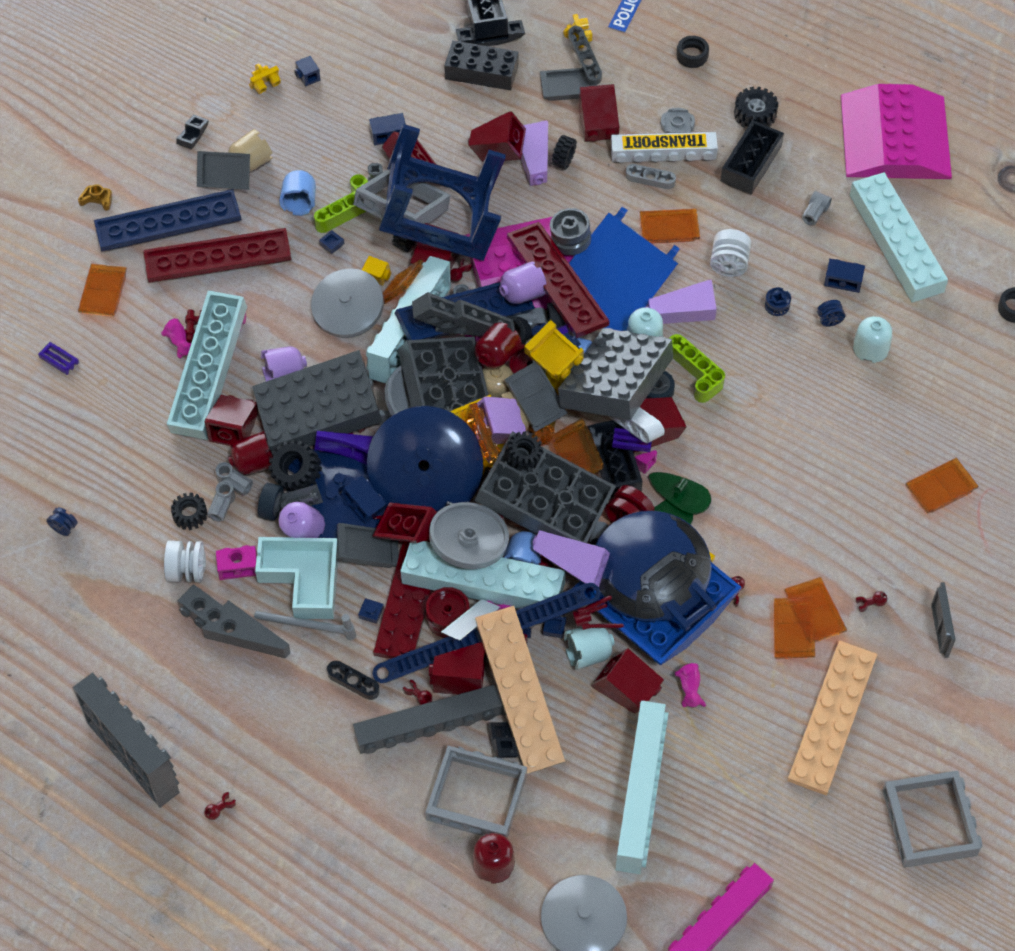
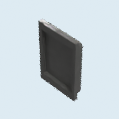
M582 68L540 71L543 98L548 101L579 99L580 87L597 86L587 81ZM591 70V71H592V76H594V78H596V76H595L593 70Z
M197 151V187L249 190L250 154Z
M536 362L504 379L534 432L543 429L548 424L567 414L565 408H560L559 396L541 366Z
M344 523L337 524L338 559L344 562L385 568L396 567L399 559L398 541L375 538L373 535L377 528Z
M941 582L940 586L936 589L931 608L939 652L944 653L945 658H949L956 639L945 582Z

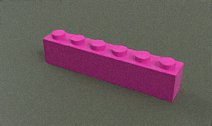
M756 863L750 868L746 866L740 873V878L736 882L732 881L725 889L727 892L722 897L718 895L711 903L712 907L708 911H702L697 917L698 922L694 926L689 925L682 933L683 937L679 941L674 940L668 947V950L711 951L772 888L774 879Z

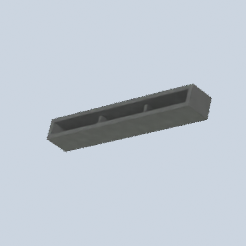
M495 684L354 723L353 728L360 754H370L377 749L384 747L392 748L398 743H410L423 736L431 737L441 731L449 732L459 726H470L477 721H488L495 718V716L506 714Z

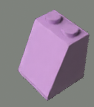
M483 397L468 410L473 432L481 447L506 443L512 431L515 433L520 432L521 435L523 431L526 432L516 399Z

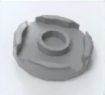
M671 108L668 112H664L661 117V129L664 133H692L695 127V118L693 114L688 113V110L684 108Z

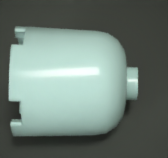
M643 307L631 314L628 320L627 331L663 337V319L656 310Z
M876 316L868 317L861 321L854 338L853 350L855 355L861 360H871L872 363L884 360L890 351L892 341V327L890 323Z
M580 627L567 630L564 633V641L568 640L569 646L568 649H565L571 666H575V670L604 662L611 656L612 646L615 642L613 635L609 634L605 628L583 630Z

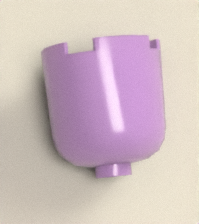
M528 262L510 269L502 275L499 290L508 302L520 304L545 295V291H543V285H546L545 276L540 267H535V262Z
M293 346L261 351V359H265V366L262 367L265 381L307 367L305 356H301L300 351Z
M303 502L287 504L279 515V527L290 538H318L324 532V517L318 510Z

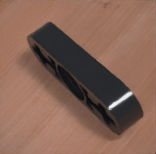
M332 661L328 664L327 674L332 681L368 700L376 699L379 696L380 689L376 680L340 661ZM338 668H340V673L336 672L335 674H333L332 669L337 670ZM351 676H356L359 678V681L356 684H350L348 679ZM373 686L374 691H370L368 693L367 688H371Z

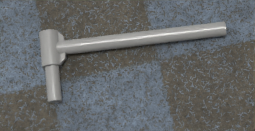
M256 611L254 615L255 619L341 633L348 640L356 638V631L348 614L342 616L343 625Z

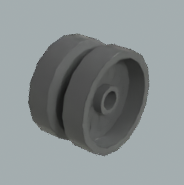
M567 208L560 210L551 218V239L562 254H580L589 247L592 238L588 215L576 208Z

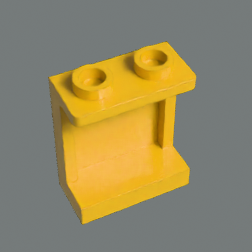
M551 320L524 346L525 353L557 382L561 378L565 379L570 374V369L574 365L578 366L584 359V350L582 348L578 349L556 329V324Z

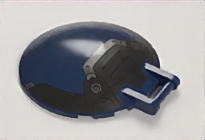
M640 511L618 519L598 539L595 546L605 548L610 552L599 586L600 596L602 598L611 596L612 599L606 603L621 615L650 623L673 619L686 632L694 622L708 611H713L717 608L715 602L706 593L711 577V557L708 547L698 531L685 520L665 512ZM700 602L704 604L688 618L685 619L683 617Z

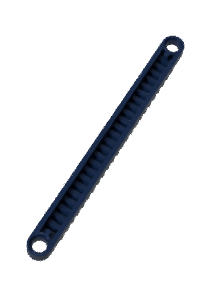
M586 583L516 610L522 631L590 605L599 600L601 592L596 584ZM589 587L596 590V596L592 599H588L585 596V590ZM474 628L461 640L449 636L379 663L373 669V678L377 682L384 684L428 668L430 664L434 663L435 656L482 642L478 628ZM384 667L388 670L389 674L387 678L380 679L378 670Z

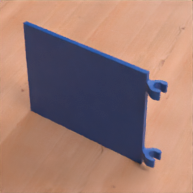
M623 206L615 216L611 213L605 216L591 234L592 238L589 247L582 253L576 254L569 262L609 319V326L604 328L627 331L628 320L635 310L645 308L648 305L649 299L654 297L678 265L673 258L680 250V248L674 245L669 253L665 254L625 225L621 220L628 210Z

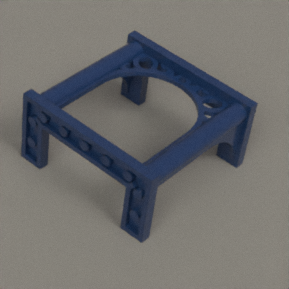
M403 124L387 169L390 170L385 212L379 225V231L484 261L501 221V215L488 212L491 192L505 161V154L488 150L478 177L411 157L420 134V129ZM417 182H431L451 188L459 193L467 201L471 209L470 237L403 218L413 189L407 187Z

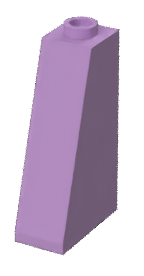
M547 120L523 125L526 128L521 161L530 186L547 182Z
M712 280L703 281L651 298L648 301V307L645 308H652L660 313L663 324L715 320L717 309Z
M540 530L533 540V550L583 583H594L598 587L600 586L610 552L605 548Z

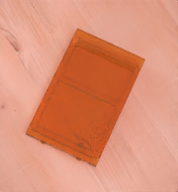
M696 209L640 211L642 237L651 244L693 242L696 239H700Z
M421 259L394 276L383 291L384 304L408 289L423 268V261Z
M91 264L78 313L114 316L122 294L127 268Z
M583 418L550 436L558 456L592 474L604 468L594 440Z
M957 457L905 484L927 514L933 513L965 497L979 487Z
M821 577L784 589L793 613L810 644L847 632V628Z
M814 597L774 598L775 659L816 658Z

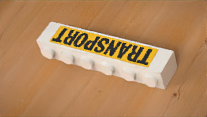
M716 132L611 135L612 162L716 160L717 158Z

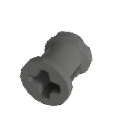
M371 163L368 166V181L383 173V166L381 164Z

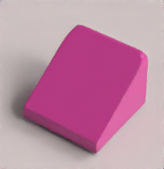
M653 450L635 456L638 469L643 474L647 473L656 463L657 451Z

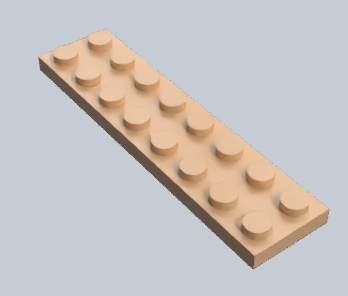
M511 606L475 617L522 766L527 767V774L564 763L565 759L515 607Z
M839 640L789 774L788 782L827 796L877 657L876 653Z

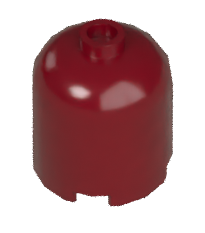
M502 322L494 323L477 341L475 356L484 367L489 369L501 368L518 353L522 345L521 338L516 330L513 332L507 327L508 324Z
M265 431L234 442L231 446V456H228L230 465L235 467L242 475H250L268 470L269 466L272 465L269 460L273 458L272 452L268 448Z
M499 833L485 834L477 841L474 847V872L479 879L489 881L491 884L501 883L508 879L515 866L514 850L511 842L507 837Z

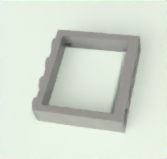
M387 169L357 188L354 205L382 219L386 200L375 194L388 186L390 170ZM425 182L413 183L407 187L413 189L412 195L430 204L416 214L406 210L403 218L425 224L430 223L448 211L451 195Z
M447 746L425 812L426 821L480 836L489 833H499L508 838L527 778V767L519 765V762L511 763L496 756L493 758L485 756L479 751H466L460 746L459 748ZM452 761L518 779L504 826L437 808Z
M958 771L885 782L882 791L903 868L974 857L978 855L982 848L981 837L977 836L975 829L977 827L976 819L974 816H971L970 799L966 797L964 792L965 782L962 777L960 778ZM952 783L969 844L913 853L897 792Z

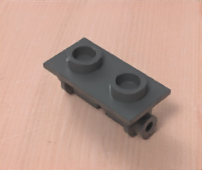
M317 484L281 494L283 500L281 502L282 509L292 502H303L309 506L323 502Z

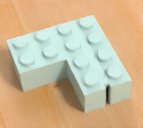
M259 537L255 570L257 582L294 584L292 609L295 618L334 619L338 568L337 538Z

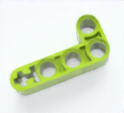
M356 174L351 177L350 194L314 213L315 229L318 232H328L366 212L354 205L356 189L368 182L363 175Z
M674 334L669 338L672 339L673 359L698 380L695 384L694 398L700 403H706L723 389L725 372L680 334Z

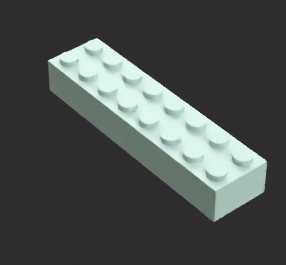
M885 172L852 182L849 196L911 302L944 293L948 278Z
M429 256L428 260L422 264L421 270L415 275L413 283L407 287L405 295L399 299L398 306L392 310L390 318L384 322L381 332L375 336L374 343L366 351V357H368L367 370H369L370 379L386 383L389 376L402 365L398 349L407 341V338L394 312L399 308L411 306L412 301L427 292L439 297H445L451 289L449 261Z
M208 290L167 421V426L171 433L204 440L208 439L205 419L220 397L247 309L244 297Z
M422 541L419 543L410 542L401 569L402 584L430 590L453 587L461 590L468 598L483 599L492 603L505 604L521 609L562 593L565 585V570L503 557L493 565L485 568H461L443 560L434 551L430 542Z
M641 701L617 852L616 871L641 874V867L646 868L669 712H665L666 704Z

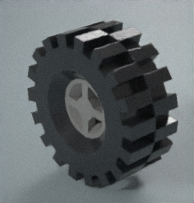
M750 87V90L747 88L743 89V93L740 92L735 101L734 117L735 119L737 118L736 122L738 124L741 123L743 128L749 126L752 120L771 127L777 118L779 105L777 97H773L774 93L772 91L768 93L766 88L764 90H761V87H757V89Z

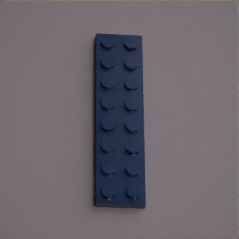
M234 189L96 219L94 224L101 252L236 222L242 219Z
M500 282L442 297L452 302H457L461 299L505 317L518 316L535 309L531 300L520 304L508 302L500 293ZM412 305L399 308L394 312L407 340L434 339L452 334L436 332L435 326L414 319Z

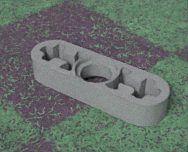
M630 164L626 168V178L631 182L663 189H672L675 186L676 176L670 171L637 164ZM648 174H652L655 176V178L648 179L646 176Z

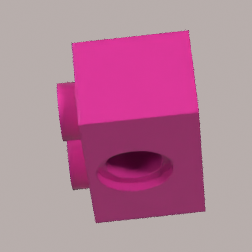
M245 545L240 548L216 550L219 580L256 576L257 553L255 546Z

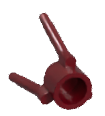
M611 596L573 612L576 626H582L583 630L589 628H623L624 624L588 623L592 621L590 614L606 608L607 604L603 603L611 600Z

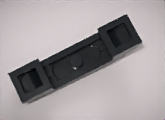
M522 20L508 22V34L475 39L472 27L456 29V35L459 42L495 46L525 35Z

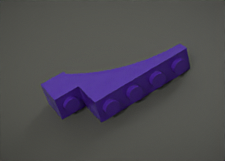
M317 431L315 450L340 454L367 465L368 450L374 436Z

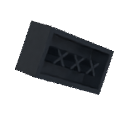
M464 0L475 39L508 34V18L502 0Z
M452 40L444 65L445 79L511 91L519 66V52Z
M752 120L723 165L720 181L753 194L781 149L784 133Z
M614 420L585 426L584 435L596 476L616 486L609 500L614 498V494L622 485L634 487L642 492L643 484L633 450L612 448L615 428L625 429Z

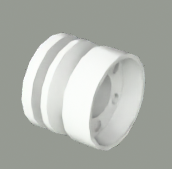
M734 229L718 232L714 236L710 261L712 270L728 277L744 274L747 271L749 261L750 237L744 232Z
M168 540L164 558L166 581L181 582L183 573H185L187 582H192L194 576V581L201 583L206 566L203 542L197 541L194 548V543L189 541L186 550H184L182 541Z

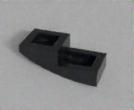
M193 115L185 123V130L176 138V144L192 149L203 135L209 120Z
M490 722L488 730L496 757L517 758L516 742L514 737H512L509 723Z

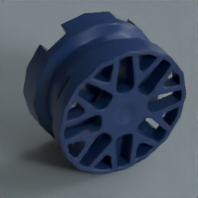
M780 287L770 289L766 294L765 310L773 316L787 314L790 308L791 294Z
M828 300L817 308V314L823 326H835L845 319L846 315L839 300Z
M55 508L52 512L53 515H50L46 522L57 533L69 536L70 530L76 527L78 521L72 514L66 513L65 509Z

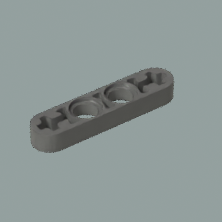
M572 26L568 31L569 41L587 81L592 85H597L602 81L600 66L583 29L580 26ZM575 32H576V34H579V40H578V41H577L576 36L573 35V33H575ZM580 45L587 47L585 51H579L577 48ZM586 59H591L593 63L591 65L584 64V61ZM591 70H593V72H594V74L597 76V78H594V76H592V71H591Z

